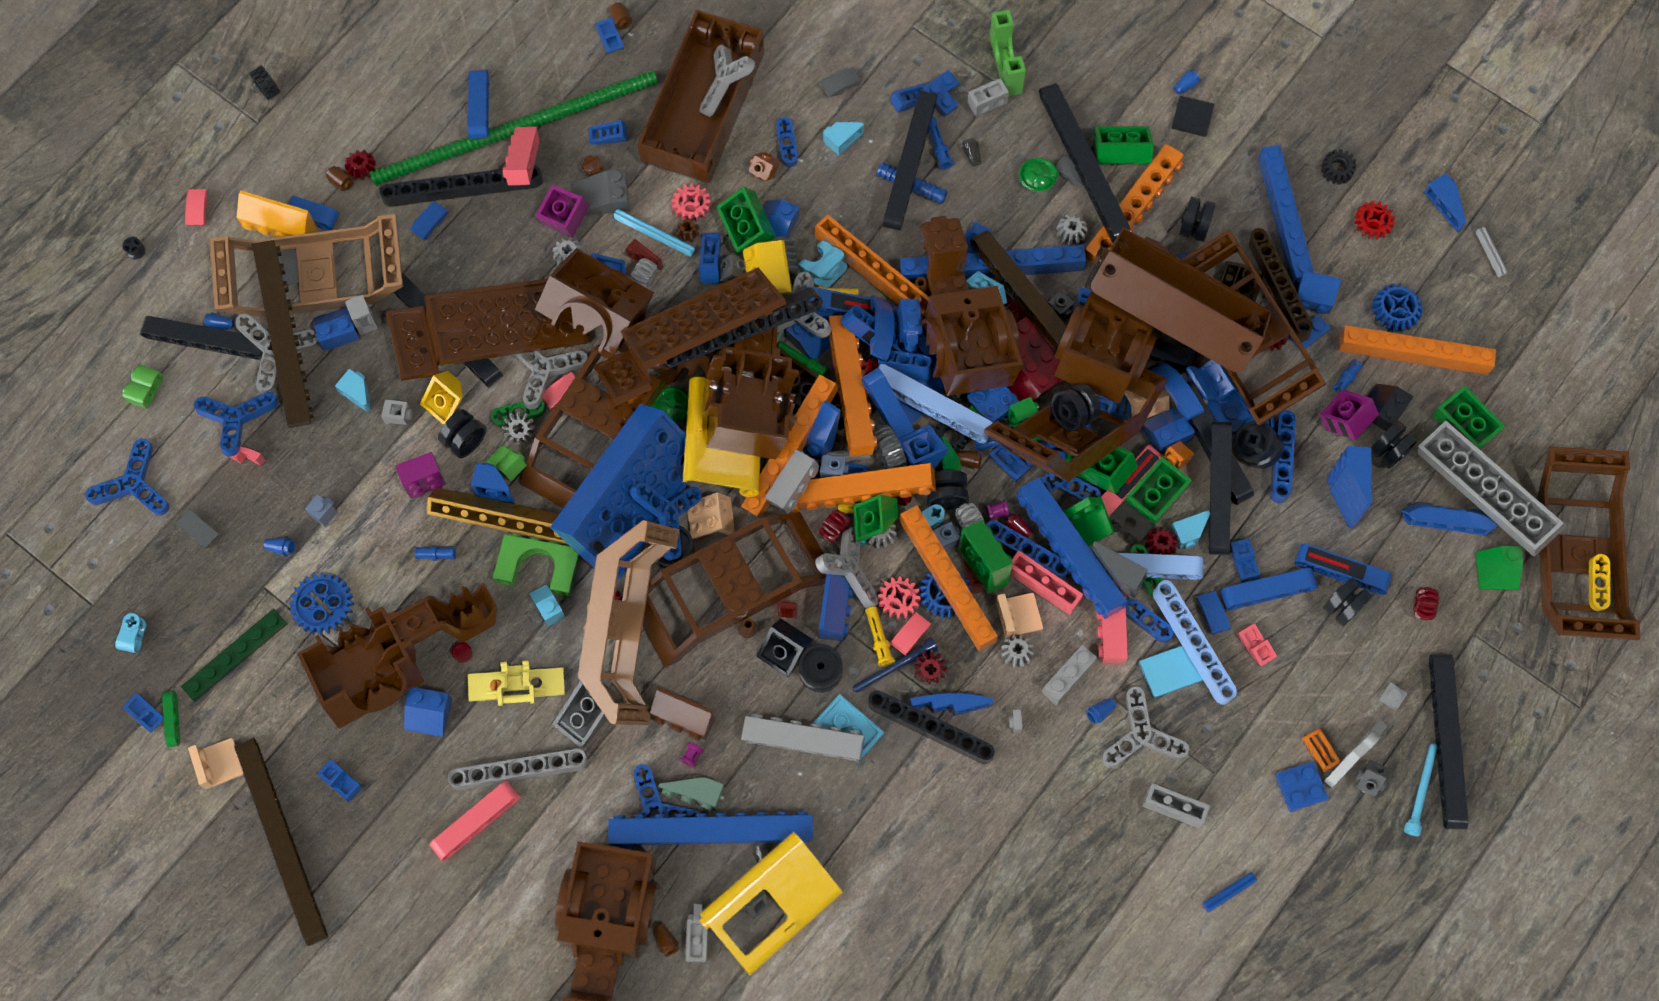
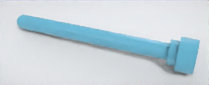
M1435 743L1429 745L1412 817L1405 824L1404 832L1409 835L1420 836L1422 826H1420L1421 822L1419 820L1437 752V745Z

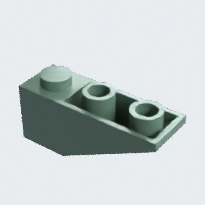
M706 777L660 783L658 786L662 791L661 794L673 798L675 795L687 804H692V802L700 804L699 807L707 811H711V809L717 810L725 788L723 783Z

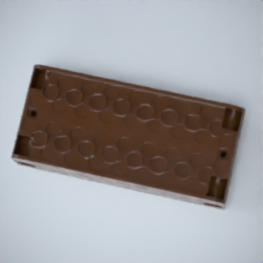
M696 9L637 143L641 162L706 183L711 182L764 55V35L762 29ZM720 45H724L731 51L732 62L747 56L755 61V66L749 75L729 84L712 116L707 117L700 112V106L716 78L714 53Z
M1124 227L1118 234L1091 283V288L1097 295L1233 372H1240L1246 367L1265 337L1272 311Z

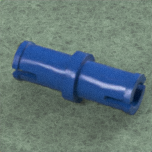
M1353 359L1348 368L1342 371L1339 380L1333 386V390L1336 393L1339 389L1340 391L1342 389L1345 390L1350 383L1354 382L1355 376L1363 367L1360 361L1355 364L1357 360Z
M433 546L432 548H415V559L438 561V559H455L456 557L455 547L439 548L438 546Z

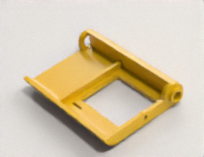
M691 378L689 381L683 482L697 481L740 488L739 493L742 496H757L759 494L760 457L706 448L708 416L703 414L702 408L706 378Z
M792 832L699 914L701 916L699 921L706 930L709 927L713 930L750 976L843 892L803 841ZM765 889L786 913L787 919L748 954H743L723 930V925L758 893Z

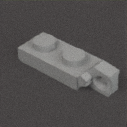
M694 904V914L689 915L687 919L686 962H707L708 929L706 930L699 921L701 918L699 914L703 911L702 904Z

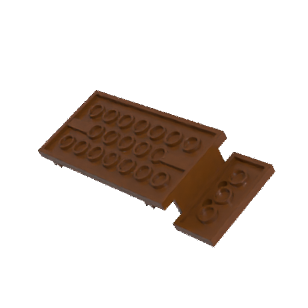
M757 267L621 330L620 332L629 350L594 365L595 371L616 406L652 390L650 383L653 382L647 369L657 364L661 368L662 364H667L666 360L762 315H765L767 318L769 314H773V310L786 305L785 299L760 268Z
M548 279L425 295L426 314L424 306L386 311L401 381L433 377V375L439 374L438 365H463V362L562 347H565V349L568 347L573 348L575 345L588 344L589 339L587 333L583 334L584 327L582 325H578L576 329L573 328L571 307L563 310L555 326L551 324L552 319L535 310Z

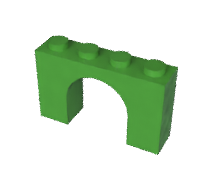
M1010 10L992 13L989 37L999 77L1009 91L1008 96L1022 94L1026 71L1022 56L1014 57L1012 34L1014 24Z
M514 533L510 535L504 534L493 575L496 584L515 587L523 561L532 555L543 554L550 557L555 563L550 591L553 595L571 598L581 556L569 545H559L558 542L554 541L543 542L535 537L527 539Z

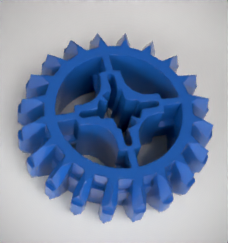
M1392 283L1389 287L1387 285L1384 286L1374 296V302L1371 305V308H1373L1372 314L1376 315L1375 321H1381L1380 326L1386 325V330L1393 328V332H1396L1398 329L1403 332L1405 329L1410 330L1421 319L1423 301L1418 300L1420 295H1414L1415 289L1410 291L1408 290V285L1403 288L1401 283L1397 287Z
M927 573V579L922 580L924 586H920L919 591L923 592L920 594V599H924L922 605H928L926 611L930 612L933 609V616L940 613L941 619L944 618V614H947L949 619L952 617V613L957 616L951 605H940L942 602H948L945 595H942V590L933 575ZM964 573L960 574L962 579L965 577ZM965 579L964 582L966 585H968L969 580ZM932 585L938 593L934 600L929 591Z

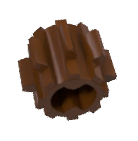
M589 155L583 158L584 161L581 162L582 169L587 177L596 175L604 170L597 155Z
M683 219V222L677 225L679 230L677 235L684 242H693L694 238L699 237V232L697 231L699 230V225L695 224V222L693 223V219Z

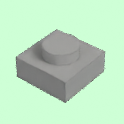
M1390 682L1378 700L1396 711L1408 693Z
M1013 710L1011 716H1008L1009 728H1013V734H1021L1022 732L1021 710Z

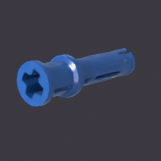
M932 117L929 134L935 148L934 155L938 158L939 169L946 170L954 165V160L949 155V147L943 141L936 118Z

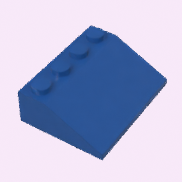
M1347 446L1344 452H1341L1340 458L1336 460V464L1332 466L1330 473L1327 474V484H1330V493L1349 528L1355 527L1372 504L1371 447Z

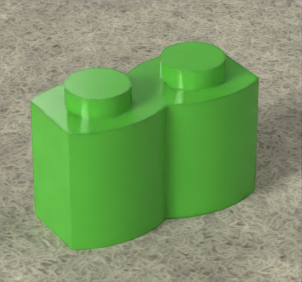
M139 365L132 371L131 381L128 385L124 386L122 397L128 403L147 409L151 405L155 393L160 388L164 376L160 371Z
M502 445L485 461L486 463L493 464L500 475L510 482L527 466L524 462L525 458L518 451L515 453L511 447H504Z

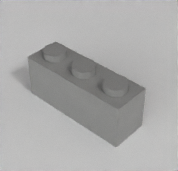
M795 450L765 496V499L773 506L789 514L796 507L800 495L807 490L811 478L816 476L819 467L818 463L811 457Z
M1082 645L1043 687L1042 694L1057 706L1095 664L1097 657Z
M1152 783L1148 788L1142 807L1200 829L1204 825L1210 805Z

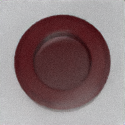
M459 642L452 648V656L457 662L465 663L471 659L472 649L467 643Z

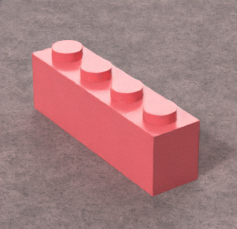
M516 127L514 135H511V145L508 147L509 155L506 156V167H503V177L507 179L508 185H530L540 143L537 127Z
M1018 551L1012 559L1013 565L1010 576L1071 616L1084 594L1021 551Z
M1126 606L1107 619H1104L1102 615L1096 612V618L1100 619V626L1097 627V638H1101V645H1098V657H1101V663L1125 664L1128 659Z

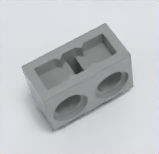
M1001 78L970 91L967 103L975 117L1006 104L1009 91Z
M363 295L353 296L345 301L351 319L360 335L378 329Z

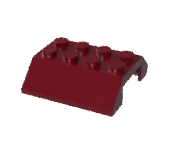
M1026 316L1016 323L1019 335V353L1023 366L1014 385L1007 386V388L1018 397L1019 401L1031 397L1033 402L1039 403L1042 395L1064 380L1054 376L1060 362L1059 359L1054 357L1056 354L1055 350Z

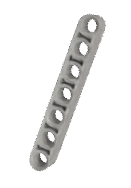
M571 749L454 769L449 773L448 781L456 790H467L497 785L505 781L515 782L580 771L587 767L588 758L583 750ZM576 756H583L581 763H573ZM562 759L563 764L560 767H554L555 760ZM536 763H543L542 769L534 770ZM519 765L523 766V771L521 773H514L515 767ZM497 769H503V774L500 777H494ZM478 772H482V779L478 781L474 780L475 774ZM459 775H462L463 781L459 784H455V778Z

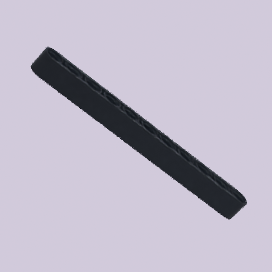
M1055 83L1040 88V99L1110 240L1114 243L1123 227L1130 231L1131 228L1059 85Z

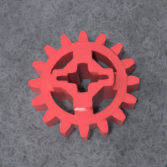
M693 183L690 184V187L684 184V189L678 187V194L673 193L674 199H671L672 210L676 212V217L681 216L682 221L686 218L690 220L695 218L696 221H699V216L705 218L704 212L709 213V207L711 206L710 195L707 194L706 189L701 190L699 184L694 187Z
M899 576L898 581H895L892 577L890 584L885 581V588L880 587L882 594L878 595V599L882 601L879 602V607L884 606L883 613L889 611L890 618L896 615L897 619H899L900 615H903L906 619L908 612L913 615V608L918 609L919 604L917 602L920 601V596L916 595L919 594V589H914L915 583L909 584V578L902 581L901 576ZM892 589L891 595H888V597H886L888 591ZM896 592L902 598V603L896 598ZM912 598L911 604L907 607V601Z

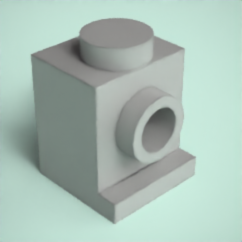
M385 400L381 417L385 424L407 425V421L412 419L413 411L407 402Z

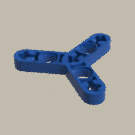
M265 392L236 407H231L208 397H200L194 402L197 414L223 424L220 447L223 454L228 457L235 456L240 450L243 424L278 406L277 397L273 392ZM251 407L256 408L252 412H247V410ZM217 410H223L221 414H214ZM237 430L235 434L228 435L229 431Z
M138 439L133 445L124 476L88 488L85 493L86 499L92 505H100L132 494L154 514L159 516L166 514L169 510L168 502L144 482L153 452L151 443L147 439ZM145 445L147 448L141 451L139 448ZM141 461L143 463L142 467L134 470V463ZM131 480H134V486L131 487L129 484H131ZM118 485V491L110 494L111 486ZM149 490L150 496L147 499H142V492ZM97 492V498L93 499L94 493ZM156 500L163 507L159 509L152 502Z
M1047 442V447L1054 450L1055 446ZM1055 450L1060 452L1059 455L1064 460L1066 459V451ZM1048 472L1047 475L1040 478L1042 483L1047 486L1049 493L1059 489L1082 501L1089 497L1085 493L1083 497L1080 496L1084 487H1086L1085 492L1090 494L1093 491L1095 492V497L1101 498L1099 489L1077 477L1070 482L1061 479V483L1055 481L1052 483L1054 488H1051L1049 483L1054 479V474ZM1072 482H1077L1080 485L1078 492L1070 490L1069 486Z
M644 482L634 484L630 488L631 497L659 518L660 525L679 529L678 517L698 504L702 498L701 491L694 486L683 490L669 501ZM652 497H653V498L656 500V502H657V506H656V507H654V506L652 505V502H651ZM678 500L683 504L682 509L678 506ZM680 529L677 548H672L673 552L669 550L663 556L668 561L678 559L681 556Z
M641 764L634 769V778L644 807L639 815H646L648 818L651 815L650 809H656L657 807L659 808V814L666 815V818L669 817V813L673 810L678 811L680 814L686 812V817L701 814L697 810L661 803L650 767ZM641 769L648 772L646 774L647 782L652 781V783L644 784L642 777L637 776L640 774ZM646 788L654 789V795L651 798H645L643 791ZM637 845L619 847L622 849L633 850Z

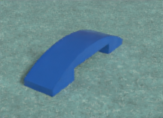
M872 295L870 311L875 313V336L870 339V354L886 361L888 360L893 343L894 314L891 305L887 301Z
M1162 363L1149 369L1167 378L1164 389L1175 400L1177 409L1186 420L1204 413L1198 398L1174 368L1166 363Z

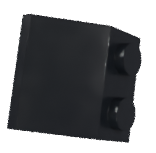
M1376 383L1368 395L1369 398L1373 399L1379 413L1372 423L1386 432L1399 420L1414 396L1398 386Z
M780 618L771 626L756 657L789 678L798 666L803 652L810 647L813 639Z

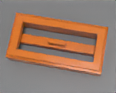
M1320 728L1302 738L1323 773L1341 763ZM1315 735H1318V737L1320 738L1321 742L1323 743V745L1325 746L1326 750L1328 751V753L1330 754L1331 758L1333 759V761H1334L1333 763L1330 761V759H1329L1328 756L1326 755L1324 749L1322 748V746L1320 745V743H1319L1318 740L1316 739ZM1309 738L1312 740V742H1313L1314 745L1316 746L1317 750H1318L1319 753L1321 754V756H1322V758L1324 759V761L1326 762L1327 766L1324 764L1323 760H1322L1321 757L1319 756L1318 752H1317L1316 749L1314 748V746H1313V744L1311 743V741L1309 740Z

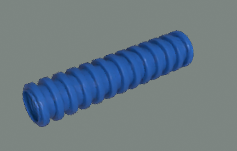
M882 162L877 170V177H882V179H887L888 182L892 181L894 183L897 169L895 166L891 167L890 164L886 165V162ZM920 177L918 179L915 178L912 189L913 193L922 194L924 198L933 199V202L938 201V204L944 202L947 196V189L942 190V187H937L936 184L932 185L931 182L922 181Z

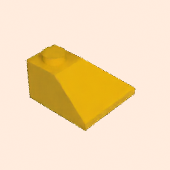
M449 371L433 375L420 405L444 425L455 414L463 398L461 382Z

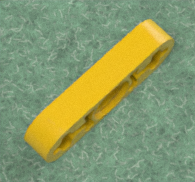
M1598 554L1589 560V605L1595 611H1602L1610 605V560L1604 554ZM1599 560L1600 563H1603V566L1600 567L1599 564H1596V561ZM1597 577L1604 581L1603 588L1595 584ZM1599 597L1600 601H1603L1602 605L1596 602V599H1598Z

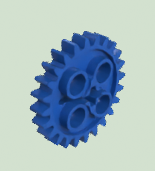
M321 572L318 578L314 573L312 580L306 577V583L299 582L301 588L294 587L297 594L290 595L294 601L289 602V605L294 608L289 611L291 614H294L292 619L298 621L297 625L299 627L303 626L302 629L305 632L310 629V633L314 635L317 630L318 634L322 635L323 630L330 634L331 628L338 631V624L344 626L343 619L349 620L346 614L353 613L349 606L354 605V602L350 600L354 596L352 593H349L351 589L349 586H346L347 583L344 580L340 582L339 576L333 578V575L329 573L326 577ZM326 587V591L319 594V590ZM313 592L334 614L330 615L310 593ZM335 600H339V604L337 606H331ZM307 601H312L309 607H304ZM320 614H325L322 620H317Z

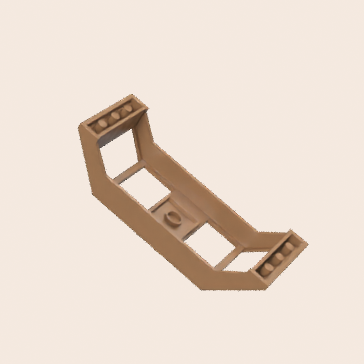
M397 215L377 216V219L361 227L254 241L229 236L210 238L215 310L266 318L264 308L238 306L234 249L253 252L252 243L275 240L276 246L280 245L281 250L296 248L300 303L292 304L293 310L289 311L290 314L347 307L345 301L353 296L338 298L333 243L364 239L368 294L363 296L367 304L377 303L403 287ZM379 233L384 285L382 288L374 291L370 238Z
M641 521L597 555L591 596L587 604L588 615L584 623L585 634L578 677L611 724L649 725L652 706L647 705L635 686L634 677L651 568L669 550L677 548L679 529L649 521ZM640 541L651 544L629 562L620 560ZM619 566L627 568L622 601L614 600ZM607 639L616 640L611 673L602 672ZM601 679H610L627 703H615Z

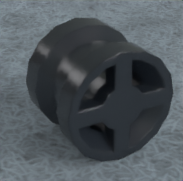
M129 237L123 242V249L131 259H140L144 256L146 249L137 237Z

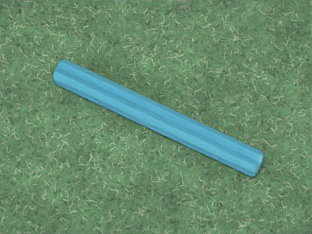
M617 209L613 215L614 219L687 256H692L695 251L694 246L620 209Z

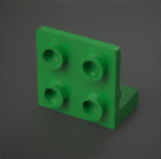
M1087 497L1063 511L1070 522H1074L1077 532L1088 547L1092 546L1094 541L1099 542L1114 534V529L1102 498Z

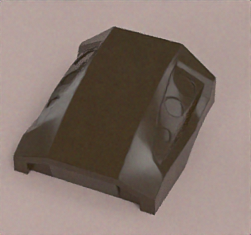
M1226 261L1220 282L1230 287L1251 274L1245 264ZM1256 270L1261 279H1263V271ZM1254 279L1236 291L1256 302L1260 287Z

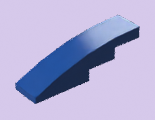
M957 693L933 694L910 699V705L917 709L931 706L933 713L952 709L954 716L992 707L994 702L993 698Z

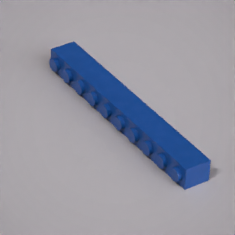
M1084 244L1005 250L1024 275L1084 271L1086 263ZM967 253L964 274L966 280L978 271L989 278H996L976 253ZM926 257L902 258L899 263V272L913 284H915L916 279L919 277L927 280L928 260Z
M766 812L755 813V816H747V813H735V817H727L726 813H717L715 817H707V814H695V817H686V814H675L674 818H666L664 814L654 815V818H646V815H633V819H625V815H614L613 819H608L609 846L782 842L792 832L803 842L813 841V815H808V812H796V815H788V812H776V816H768Z

